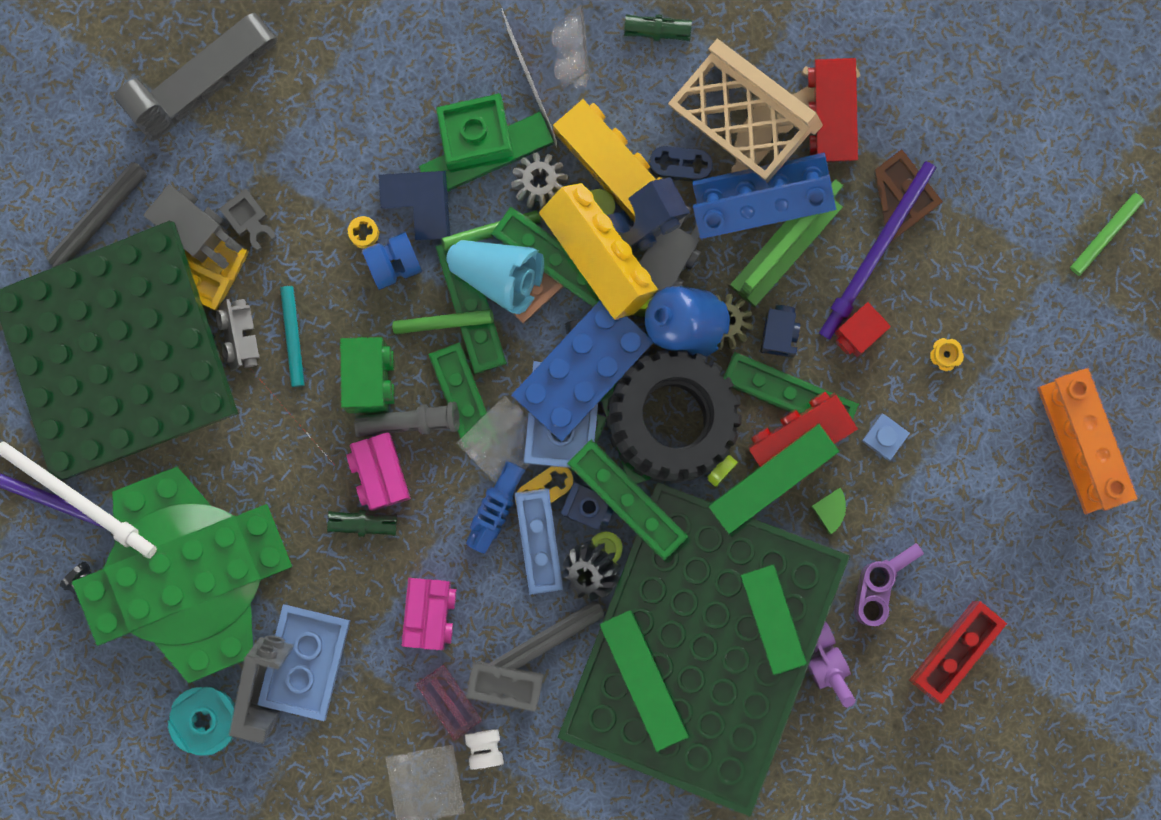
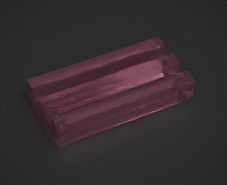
M444 664L415 684L454 741L483 721ZM441 674L472 717L470 722L467 723L438 681L437 677ZM431 682L460 724V729H455L426 687L427 684Z

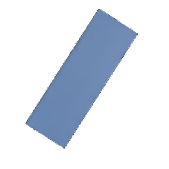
M549 488L515 493L529 595L563 590Z

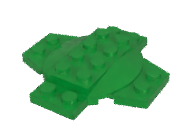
M178 467L113 491V517L121 523L127 522L138 530V535L156 546L157 550L151 558H147L131 546L125 547L115 540V545L108 556L104 569L72 581L96 645L100 646L132 633L141 639L153 642L188 683L243 662L245 656L253 647L251 602L257 593L260 581L292 568L268 505L265 504L243 514L233 516L222 509L212 507Z

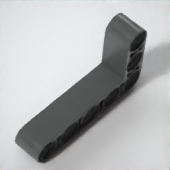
M251 13L237 22L151 92L145 88L139 79L135 78L123 84L116 91L114 99L150 141L157 140L164 135L162 131L164 133L168 132L215 94L214 90L218 92L238 76L241 71L243 72L267 52L265 49L269 51L277 42V37L257 13Z

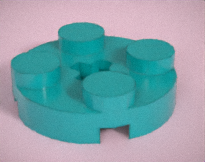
M195 687L183 692L173 702L170 720H168V730L172 740L181 750L195 755L208 756L223 750L233 740L234 737L229 736L235 704L225 692L215 687ZM200 711L204 715L210 714L212 720L209 722L211 727L208 730L204 727L197 728L195 726V722L198 721L196 714Z

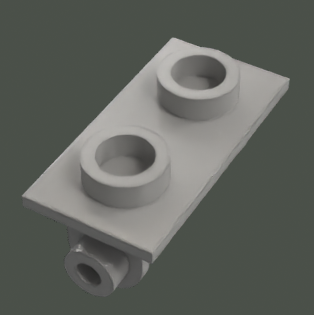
M226 299L219 306V310L216 311L217 326L219 330H223L225 343L222 344V354L225 363H229L231 372L239 368L242 362L244 363V368L255 367L258 365L257 359L260 358L255 335L243 337L242 331L254 329L250 305H246L245 299L233 301V307H231L230 299Z

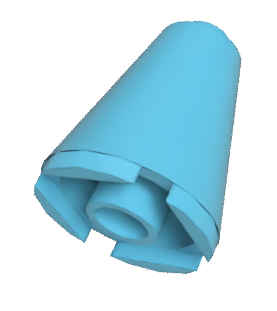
M460 240L456 245L454 244L450 247L446 257L449 270L508 312L518 315L526 311L535 297L531 296L530 293L534 285L540 287L544 273V256L538 253L539 250L532 247Z

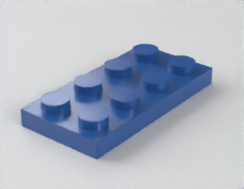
M599 300L513 392L511 397L562 442L654 342L627 316L614 320L601 300Z

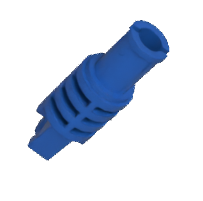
M506 460L495 486L487 489L485 493L487 495L482 499V505L479 506L478 513L472 520L471 532L466 542L470 548L485 554L493 539L497 538L502 529V524L506 521V516L510 513V507H513L515 503L513 494L526 469Z

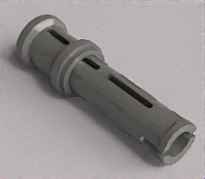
M449 402L447 406L429 407L427 404L417 407V410L356 415L355 420L357 422H354L355 432L358 437L406 431H419L423 435H427L433 430L444 429L458 432L460 426L459 410L456 402Z

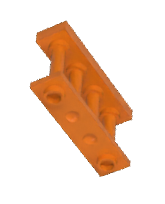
M1089 368L1054 379V382L1038 387V392L1084 514L1100 509L1105 511L1138 499Z

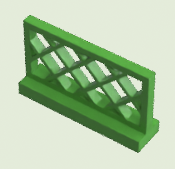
M836 179L831 183L834 199L843 187ZM835 200L836 210L787 220L735 278L730 287L755 308L843 206Z

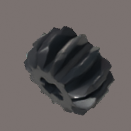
M592 540L583 545H576L570 550L571 553L562 563L566 568L563 571L562 577L571 581L568 589L576 588L578 590V598L584 597L587 594L591 601L598 599L600 596H608L621 578L617 574L620 571L621 564L612 560L616 552L608 554L605 552V543L599 544L596 547Z

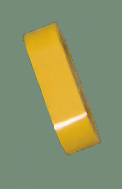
M551 466L521 486L517 493L527 490L545 489L544 486L552 481L551 474L556 471L559 475L565 473L568 477L564 480L566 487L560 489L558 486H555L549 490L552 504L571 490L573 475L568 468Z

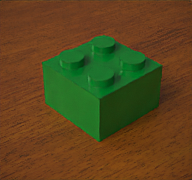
M382 337L340 338L341 407L349 414L389 413V404H395V386L388 378V371H394L395 366L394 351L391 350V346H388Z

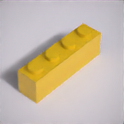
M582 99L553 124V132L596 181L613 196L614 201L625 211L631 220L635 222V212L628 198L649 182L662 178L655 179L648 171L650 165L638 152L633 155L625 146L628 141L617 128L611 130L603 121L606 117L597 105L592 103L589 106Z
M582 183L561 187L538 212L614 320L634 315L658 291L649 272L641 266L633 255L631 247L623 241L613 227L611 219L603 213L595 202L591 191Z

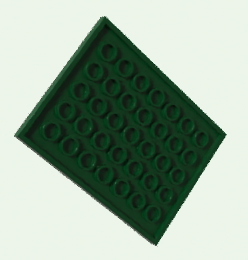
M657 482L651 499L688 537L663 561L637 535L603 622L632 610L689 738L656 752L601 628L557 738L751 817L850 555L750 518L728 534L708 507L711 502ZM773 564L807 663L805 666L777 675H773L741 578L743 574Z

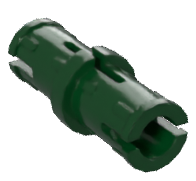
M626 14L624 36L654 38L653 41H660V39L690 41L692 20L662 18V15L656 14L655 17Z
M359 510V513L328 512L327 533H358V537H365V534L396 536L397 514H367L366 510Z

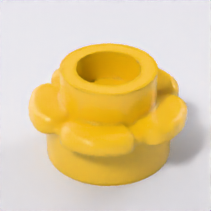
M942 338L937 340L933 345L934 349L930 352L932 363L938 365L939 369L943 371L953 370L955 366H959L964 358L960 343L954 339L946 340ZM946 351L950 353L948 358L944 356Z

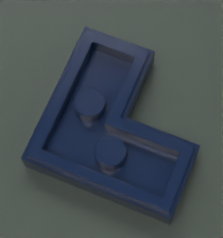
M446 171L378 175L381 208L413 207L415 240L441 239L450 236Z

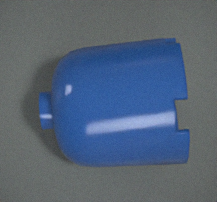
M683 286L666 287L652 297L645 311V327L648 336L656 345L668 351L687 350L688 355L694 356L696 353L708 356L719 349L717 345L721 342L723 334H728L730 316L726 304L707 290Z

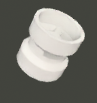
M498 729L465 735L466 745L471 749V756L469 758L470 769L488 768L504 764L503 755L498 751L497 743L500 740ZM488 749L491 750V751L479 753V751H482V750H488Z

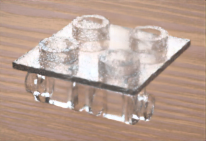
M579 6L556 23L552 30L551 39L553 46L556 47L557 57L554 74L559 80V90H563L573 82L576 88L586 87L587 81L590 80L583 6Z
M506 396L496 403L457 442L459 447L495 484L506 460L524 469L530 465L523 464L528 419L524 416L525 413Z
M453 744L385 757L396 820H431L465 813Z

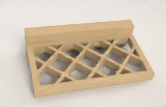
M717 38L708 48L711 54L668 105L768 183L810 133L815 135L823 124L815 111ZM713 66L722 71L723 83L705 85V76ZM728 76L734 81L728 82ZM740 87L746 89V102L729 104V89ZM723 90L724 105L706 107V93ZM700 94L701 108L686 110L681 106L688 95ZM752 95H754L759 100H753ZM762 106L771 108L772 120L754 123L753 108ZM748 109V124L731 126L730 111ZM724 112L725 127L711 129L707 126L708 114ZM777 114H779L783 119H777ZM695 116H701V121ZM793 125L799 130L791 140L779 142V126ZM772 128L773 143L755 145L754 130ZM749 131L750 146L739 148L732 146L731 133ZM726 134V140L723 139L720 135ZM774 150L773 162L766 170H763L756 164V152ZM750 153V159L744 154Z

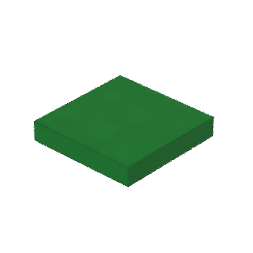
M501 93L436 107L448 170L513 156Z

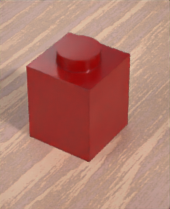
M867 302L834 333L838 337L836 343L847 355L853 353L858 357L891 326Z

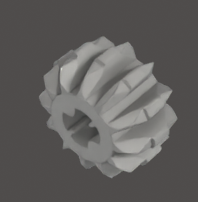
M539 153L533 154L534 163H530L524 157L521 159L524 169H513V175L519 179L511 182L512 189L520 190L516 195L518 201L529 197L527 200V208L529 209L534 207L536 201H540V209H542L546 205V200H550L561 187H564L560 184L568 181L567 174H558L563 169L561 162L551 166L553 156L550 154L545 157L544 162H540ZM540 175V179H542V176H545L546 186L540 188L538 184L537 187H534V177Z

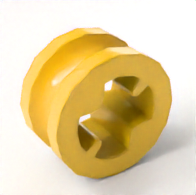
M361 216L355 218L349 224L348 236L355 246L367 248L377 242L379 230L374 220ZM361 224H367L368 230L373 229L372 234L367 235L365 241H361L359 235H354L355 231L361 229Z

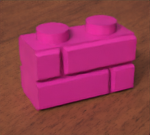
M389 432L350 444L352 453L346 454L352 474L356 472L359 474L362 485L356 486V490L362 506L368 504L369 510L375 511L411 499L394 442Z
M408 578L401 647L444 650L445 643L451 644L453 623H447L448 609H455L456 589L450 588V581Z

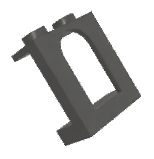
M268 635L264 638L260 637L247 653L229 736L262 744L265 742L277 724L280 713L279 710L257 705L266 667L279 669L293 650V644L285 643V640L281 637Z
M482 661L473 662L466 698L536 712L544 674L521 669L510 670L487 665V662Z

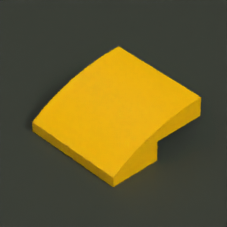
M222 240L214 251L226 258L229 265L225 269L209 257L202 263L184 249L201 303L216 311L233 285L249 251L243 248L238 253L232 251Z

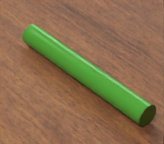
M1133 193L1071 265L1070 270L1076 275L1081 276L1143 204L1144 199L1139 194Z
M537 210L522 214L533 223H540V216ZM500 221L441 238L443 248L447 251L460 240L478 242L493 237L491 233Z
M490 309L393 321L392 327L394 334L487 324L493 323V312Z

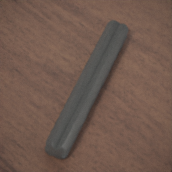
M131 162L47 257L48 262L56 267L72 260L147 174L146 171L136 162Z
M593 601L487 665L516 670L602 619L605 615L604 611L597 601Z

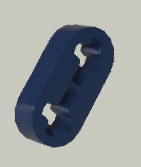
M662 146L653 151L649 165L651 172L658 178L671 177L672 180L693 182L708 178L711 174L713 161L706 151L700 149ZM665 154L668 155L669 161L679 162V165H668L667 170L663 171L660 170L661 166L655 163V160H660L662 155ZM695 158H701V163L707 165V168H702L700 174H696L693 167L683 166V163H694Z

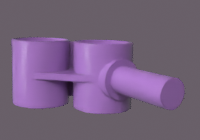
M917 543L890 561L885 559L882 562H872L862 569L854 606L855 617L861 624L879 626L887 620L891 588L894 585L895 578L898 576L897 572L924 554ZM876 567L882 569L886 575V580L880 587L874 586L870 581V573ZM869 601L875 602L879 607V615L872 621L868 620L863 613V608Z
M825 622L808 669L820 690L827 686L832 687L843 706L850 707L855 703V698L846 685L844 678L851 675L839 648H834L835 639L827 622Z

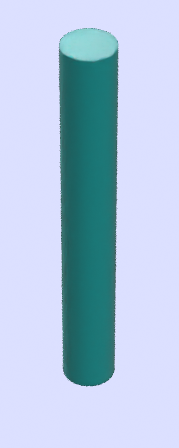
M294 286L280 287L291 387L305 386Z

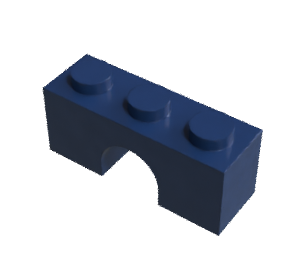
M670 177L651 181L628 198L635 212L634 225L630 222L625 211L607 216L611 219L613 227L623 241L631 247L632 253H635L638 250L644 251L657 243L656 237L661 233L665 235L681 226L679 220L690 212Z

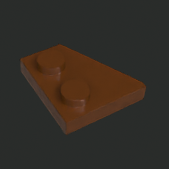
M902 149L874 171L885 225L919 172ZM929 183L926 184L892 241L943 203Z

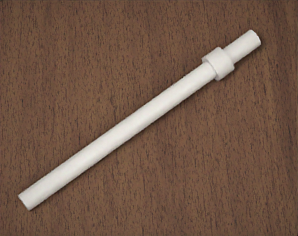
M6 442L0 443V455L110 531L114 534L116 541L125 547L131 546L147 558H151L155 554L157 547L138 535V530L127 522L121 523Z

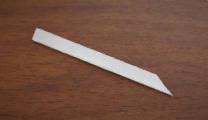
M504 15L507 31L557 147L555 134Z

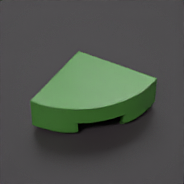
M838 488L811 506L829 535L838 529L845 516L846 501L841 488Z

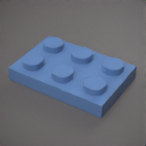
M534 361V362H533V371H534L542 362ZM598 404L562 442L528 412L523 464L570 468L567 463L591 439L595 441Z
M283 604L275 636L283 638L285 643L293 644V650L279 669L267 667L257 705L326 721L351 620Z

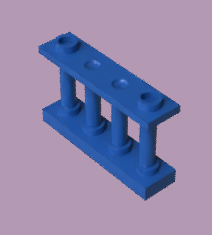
M825 152L786 161L768 183L750 169L693 181L697 204L693 205L700 239L836 210ZM769 165L760 166V167H761L763 170H766Z

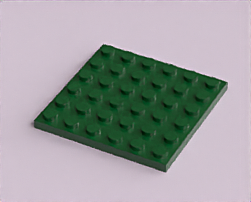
M164 222L0 289V323L48 472L59 480L65 481L238 414L175 222Z

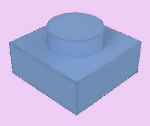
M882 413L862 439V442L890 461L910 433Z

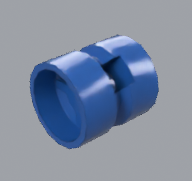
M406 232L389 238L385 246L377 243L362 250L379 290L395 284L399 276L407 279L422 273Z

